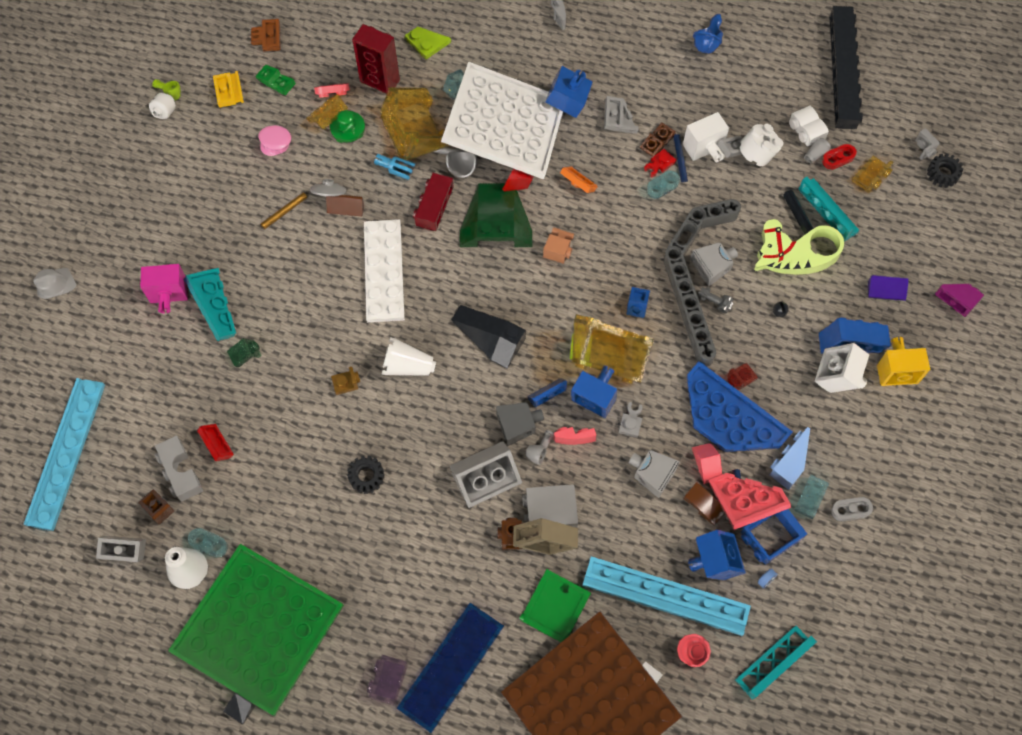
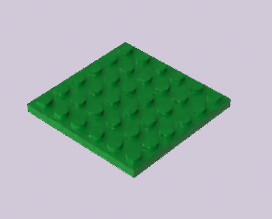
M240 544L168 651L275 717L344 607V604Z

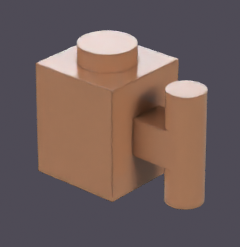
M553 227L544 246L543 257L564 264L566 258L569 259L571 256L572 248H570V242L573 240L574 234Z

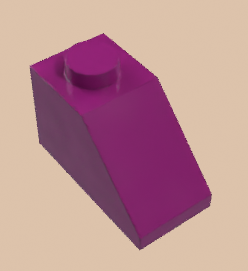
M942 284L935 293L937 297L964 317L971 312L984 296L979 289L970 284Z

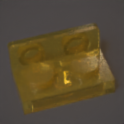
M337 94L330 97L306 119L310 123L316 122L323 130L337 119L338 112L347 110L348 107Z
M873 155L853 177L852 182L868 193L873 188L877 190L883 182L881 179L883 177L887 178L893 171L891 166L894 162L890 160L886 164Z

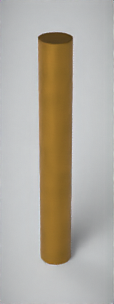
M303 192L260 225L264 229L268 228L307 199L306 194Z

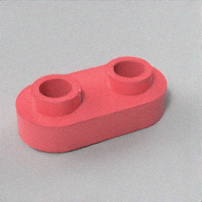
M349 83L314 87L315 94H319V97H329V93L346 95V91L350 90Z

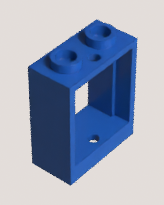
M789 509L748 524L740 532L743 542L752 547L756 559L765 565L803 540L807 535V532ZM775 515L793 539L768 555L751 531Z

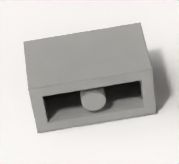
M117 536L99 537L96 559L139 562L144 560L146 539Z

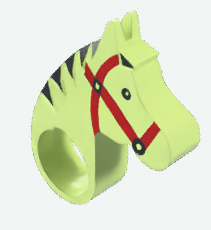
M768 220L763 227V246L758 251L757 257L759 261L756 263L754 270L769 269L778 273L795 275L822 271L839 259L844 247L843 236L833 227L818 226L799 240L793 242L788 235L782 233V225L778 220ZM817 237L828 238L836 245L837 252L829 256L815 254L811 250L810 241Z

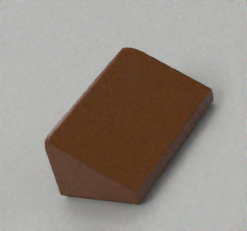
M350 195L326 196L327 213L363 216V197Z

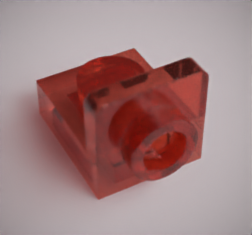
M748 363L743 364L737 369H730L727 375L729 384L736 387L738 391L758 379Z

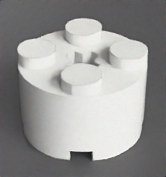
M754 125L740 141V151L743 156L750 162H757L756 165L758 166L767 165L784 144L773 131L774 129L771 125Z

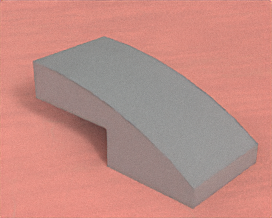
M551 0L550 5L554 9V20L564 30L566 26V11L563 1Z

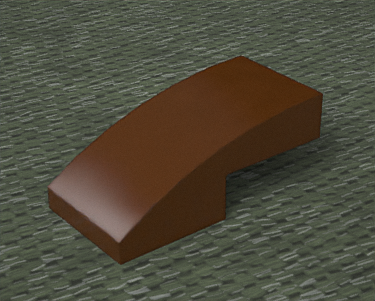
M698 482L694 484L683 498L696 508L699 514L713 526L725 514L719 501Z

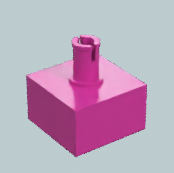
M179 264L141 267L140 287L150 303H159V313L165 314V309L166 313H170V302L188 300V286L184 281L185 274Z

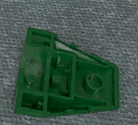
M479 183L460 229V247H478V241H514V247H532V228L517 190H502L505 183Z

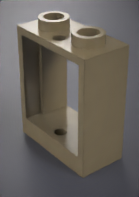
M543 518L514 526L513 546L547 555L577 549L578 528Z

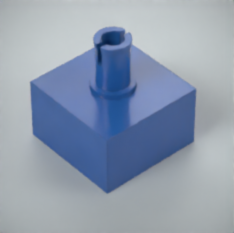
M561 66L552 82L545 103L577 118L585 106L593 81L585 78L586 74L583 71L579 75L581 70L573 72Z
M603 366L597 378L582 371L571 390V401L606 419L617 399V388L607 384L614 374V370L612 368L608 370V366Z
M715 530L696 537L700 556L688 561L689 564L693 563V565L689 566L693 572L704 568L707 578L727 580L746 573L733 533Z

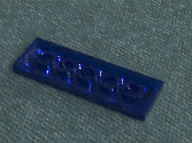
M469 603L397 706V709L432 734L503 630L504 625L472 603Z

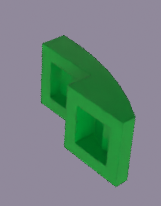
M266 64L255 76L260 82L285 96L296 84L294 79L280 74L278 69Z

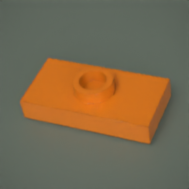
M572 166L564 167L560 172L571 181L574 187L581 188L586 193L594 192L598 187Z

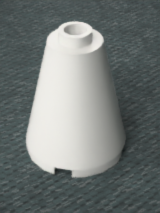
M390 337L389 342H392V344H389V347H387L383 367L387 368L386 371L382 370V375L429 376L430 372H434L436 362L433 361L432 356Z
M173 547L165 555L168 579L178 588L190 589L198 586L207 574V560L196 549Z

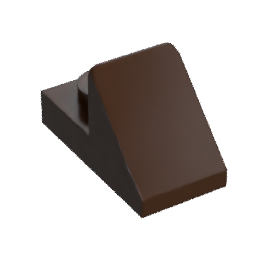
M154 489L138 502L159 525L174 512L172 507Z

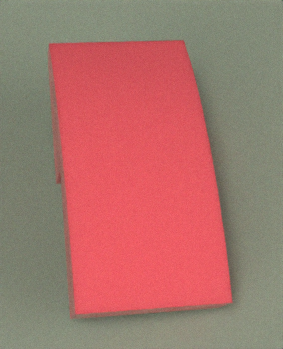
M562 427L554 433L553 439L554 442L560 444H586L596 441V432L594 428H584L575 434L573 427Z

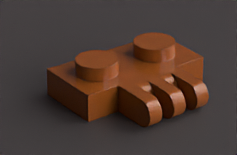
M279 19L262 20V27L251 28L252 45H262L264 52L281 50Z

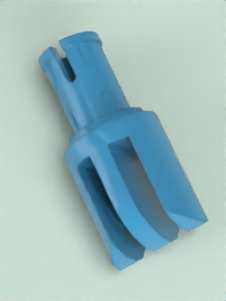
M381 154L376 155L378 159L374 160L375 165L387 168L389 173L407 180L410 179V176L396 170L412 174V169L399 163L410 167H415V163L396 156L391 159Z

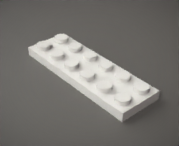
M400 219L364 222L367 323L405 320Z

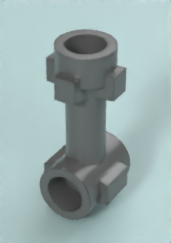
M701 288L697 296L701 301L705 302L707 299L717 304V310L725 314L730 311L734 301L732 297L723 295L720 298L710 293V288Z

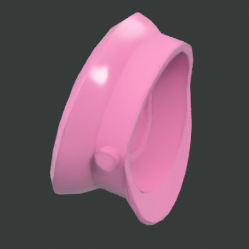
M277 125L263 128L258 136L261 142L260 149L268 156H275L285 152L291 141L289 131Z

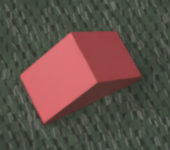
M711 443L692 447L703 484H708L710 479L722 475L720 454Z

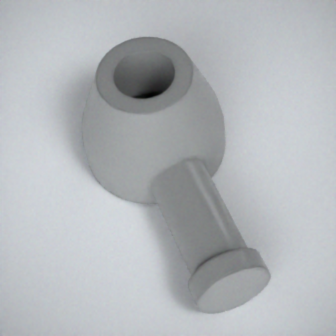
M546 430L540 445L528 446L526 457L533 463L541 465L546 455L547 446L554 437V433Z

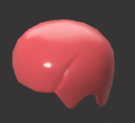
M698 634L685 635L677 646L679 659L691 667L703 666L710 658L711 649L709 642Z

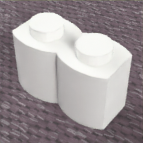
M808 106L791 114L789 120L790 127L799 133L800 141L805 143L806 146L813 145L817 139H826L829 132L828 128L819 119L813 107Z

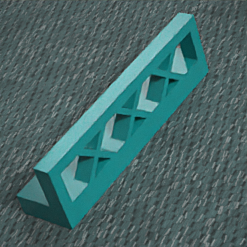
M808 177L803 178L798 190L824 220L841 233L844 242L858 234L860 230L814 178L811 180Z
M796 625L735 681L753 700L817 641L812 635L808 638ZM794 632L804 641L800 646H790V636ZM787 640V645H781L784 641ZM777 648H787L784 660L775 659V650ZM772 653V659H768L767 657ZM762 661L772 662L769 674L760 673V663ZM757 667L756 672H751L754 668ZM747 675L756 676V685L751 690L742 681Z

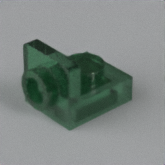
M245 338L241 339L227 351L235 367H241L252 357L259 358L262 356L259 351V345L254 340Z

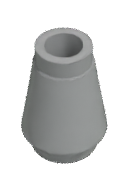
M824 138L817 139L806 155H804V159L811 164L824 156L831 148L829 142Z

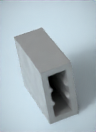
M574 485L526 488V495H522L523 507H527L528 514H524V523L543 518L578 527Z

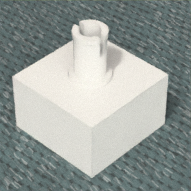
M718 112L687 125L683 146L693 161L711 154L717 163L725 158L717 143L721 139H726L729 127Z
M855 343L826 348L814 382L830 393L862 389L867 384V379L863 377L869 354Z

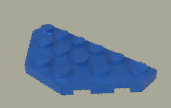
M700 361L687 374L693 428L724 452L778 449L792 434L793 431Z

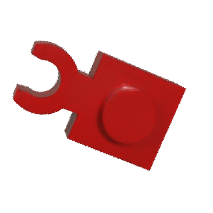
M663 149L651 158L652 163L646 164L644 171L652 169L653 172H651L650 177H655L658 170L662 173L676 163V159L666 149Z

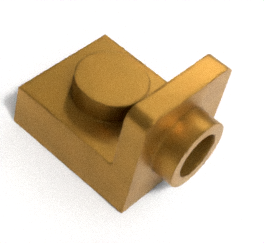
M352 366L348 367L349 371L331 376L336 395L358 390L357 383L361 381L358 371L354 372Z

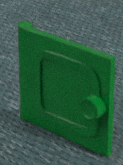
M546 569L519 620L551 638L563 642L573 630L591 592Z

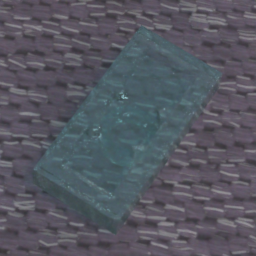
M810 475L794 511L813 519L829 483Z

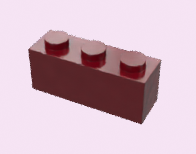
M432 173L431 178L427 179L425 193L421 194L419 199L420 205L418 208H415L413 213L416 226L437 231L454 188L453 178Z

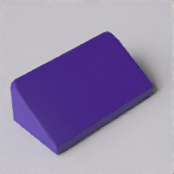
M872 275L868 280V298L906 301L908 278Z

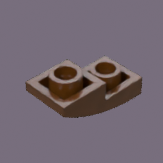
M661 122L653 134L650 133L640 149L654 157L669 143L676 134V131Z

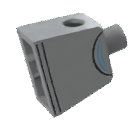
M715 243L693 250L690 260L706 284L710 286L731 271L733 266L732 259L738 257V253L734 247L725 250L721 243Z
M652 450L647 453L645 458L634 453L629 461L631 465L638 468L634 478L658 498L663 493L680 463L675 459Z

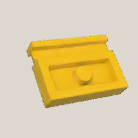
M235 71L233 74L229 72L213 76L219 108L236 105L238 102L244 103L238 71Z

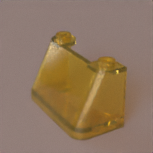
M390 87L381 107L382 121L401 159L411 160L448 147V144L441 142L445 129H442L440 132L438 131L428 111L433 103V99L427 88Z
M576 314L573 326L572 362L576 363L575 367L584 370L587 367H591L601 371L603 366H608V370L609 368L614 370L613 375L622 377L621 381L633 384V381L641 383L654 338L623 330L592 317Z

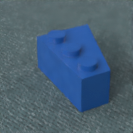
M841 317L818 333L821 354L824 353L826 348L855 343L866 353H881L891 347L888 325L878 322L869 323L863 322V320H848Z

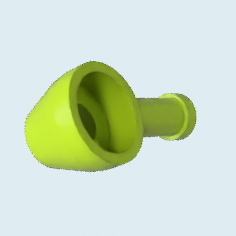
M158 79L153 81L152 85L154 88L162 89L165 94L171 95L174 101L181 97V88L177 81H169L167 83L161 82Z

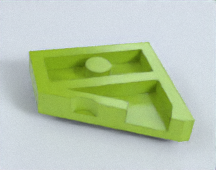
M418 26L404 35L405 39L426 60L451 43L450 37Z

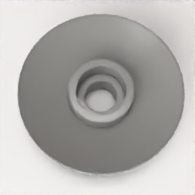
M324 179L323 183L311 186L310 192L320 196H339L346 193V188L334 183L332 179Z

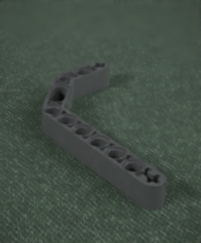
M735 199L694 207L666 249L664 256V265L696 360L706 367L713 363L716 349L684 256L702 228L737 220L741 204ZM690 231L692 236L684 245L679 244L678 240L683 232ZM695 320L699 324H693L691 321ZM697 337H702L704 341L698 340Z

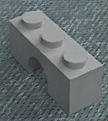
M178 436L155 445L157 450L155 457L158 463L163 464L165 468L162 470L166 481L170 480L172 484L169 489L174 498L178 497L182 502L203 492L198 477L192 469L186 472H177L179 463L189 458Z

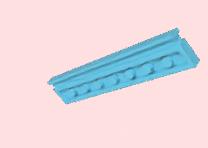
M76 378L25 518V526L54 531L105 387L104 383Z
M592 556L582 585L583 587L740 636L744 635L751 607L738 601Z

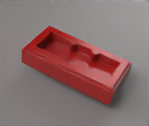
M216 424L203 425L197 429L215 461L230 459L234 455Z

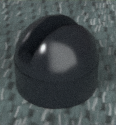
M783 301L777 302L773 307V313L777 317H784L789 311L787 303Z

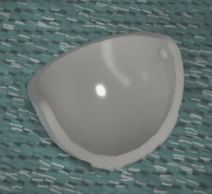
M467 151L450 152L446 155L447 168L456 177H468L477 166V155Z

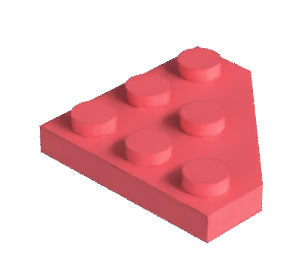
M725 473L709 480V485L734 530L791 508L788 498L780 487H768L762 485V482L748 478L743 480L736 478L735 475Z

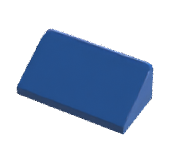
M557 379L527 397L533 407L536 408L566 391L567 381Z

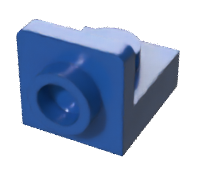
M631 288L627 315L640 318L645 317L650 290Z

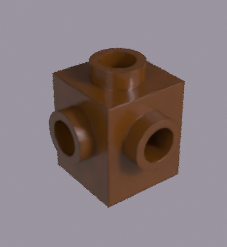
M517 518L502 520V527H498V539H502V550L522 549L513 546L514 526L522 524V520Z

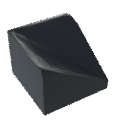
M235 693L223 712L244 724L255 708V705Z

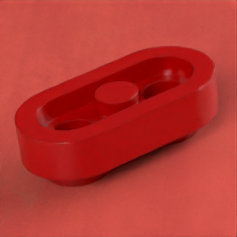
M843 144L826 152L823 156L822 164L825 168L834 170L852 162L857 151L854 146Z

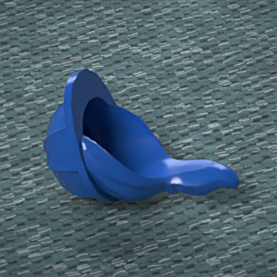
M716 14L711 18L708 28L693 33L694 44L698 51L709 54L722 44L723 33L719 29L722 23L721 14Z

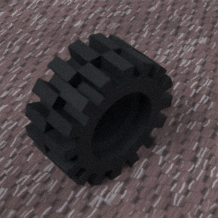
M939 154V156H935L927 169V176H930V181L934 180V185L938 183V187L944 185V188H948L949 185L952 187L958 182L963 174V168H961L963 164L962 162L958 163V158L956 160L953 159L954 155L948 157L949 154L944 156ZM939 167L948 168L951 171V175L943 174Z
M361 456V459H358V457L355 459V463H350L351 467H348L347 476L352 488L356 489L357 492L368 494L371 491L373 493L375 489L378 490L380 488V484H383L384 470L381 463L375 457L372 459L371 456L367 458ZM369 468L374 472L373 478L366 482L361 481L358 477L359 472L362 469Z

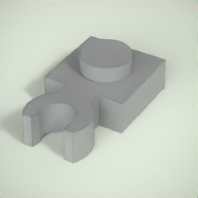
M629 402L627 407L629 415L623 413L619 434L638 438L642 418L637 416L641 414L642 405H639L638 410L634 411L631 408L632 402Z

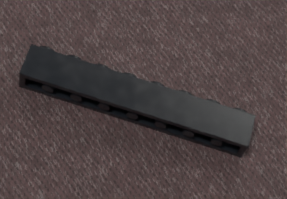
M833 6L829 20L835 128L857 129L859 123H862L863 113L860 112L862 98H859L861 84H858L860 70L857 69L859 55H856L858 49V41L855 39L857 36V28L855 27L856 14H854L853 7Z

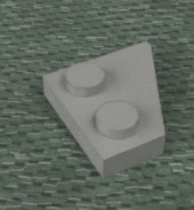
M607 96L605 99L604 129L637 134L639 128L634 125L632 121L633 116L627 109L625 100L623 98Z

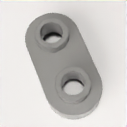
M865 497L839 500L831 508L832 516L841 522L867 518L873 511L871 501ZM858 506H862L864 512L859 511ZM838 509H843L845 514H840Z

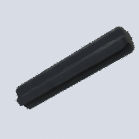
M793 190L784 192L783 196L804 235L814 228Z

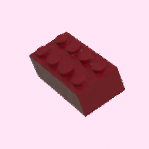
M362 24L352 38L360 82L390 95L400 81L394 37L372 26Z

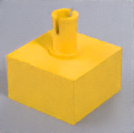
M898 337L891 339L893 350H887L877 364L880 385L919 384L930 371L926 348L905 349L903 337H899V340Z

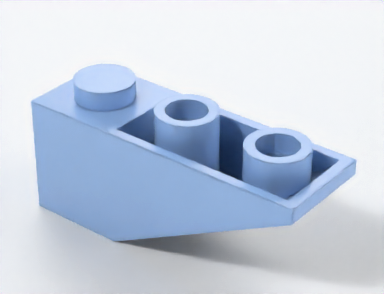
M809 427L804 432L800 430L793 439L796 442L792 446L788 444L782 452L783 458L781 460L777 458L770 467L772 469L770 476L788 490L804 471L810 434Z

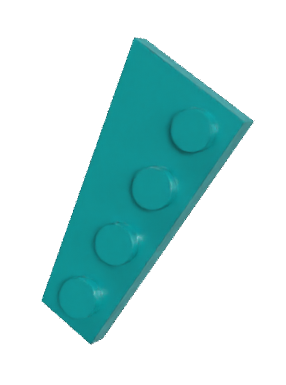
M219 268L186 275L184 281L216 340L220 341L235 336L236 330L231 312L228 311L227 297L224 296L223 282L220 281Z

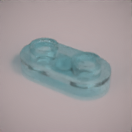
M667 171L651 180L647 186V194L654 199L661 198L678 187L679 175L674 171Z
M196 528L188 535V543L192 548L214 558L222 557L228 550V544L222 537L202 528ZM203 537V541L201 543H197V538ZM216 545H221V548L218 551H215L214 547Z

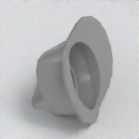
M68 268L56 270L43 269L33 279L37 287V295L43 299L66 294L76 287V283Z

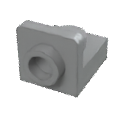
M926 128L920 131L915 140L917 145L924 149L920 156L921 160L926 157L931 158L937 153L936 149L940 142Z

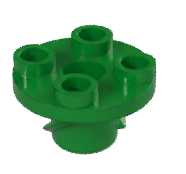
M343 110L332 118L330 131L338 142H353L363 137L365 122L358 113Z

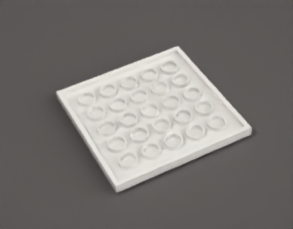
M468 62L441 142L544 179L563 111L545 103L548 91Z

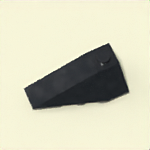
M463 305L459 306L451 319L491 361L508 369L526 339L525 329L509 321Z

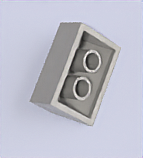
M503 441L449 466L468 508L522 483L511 451Z

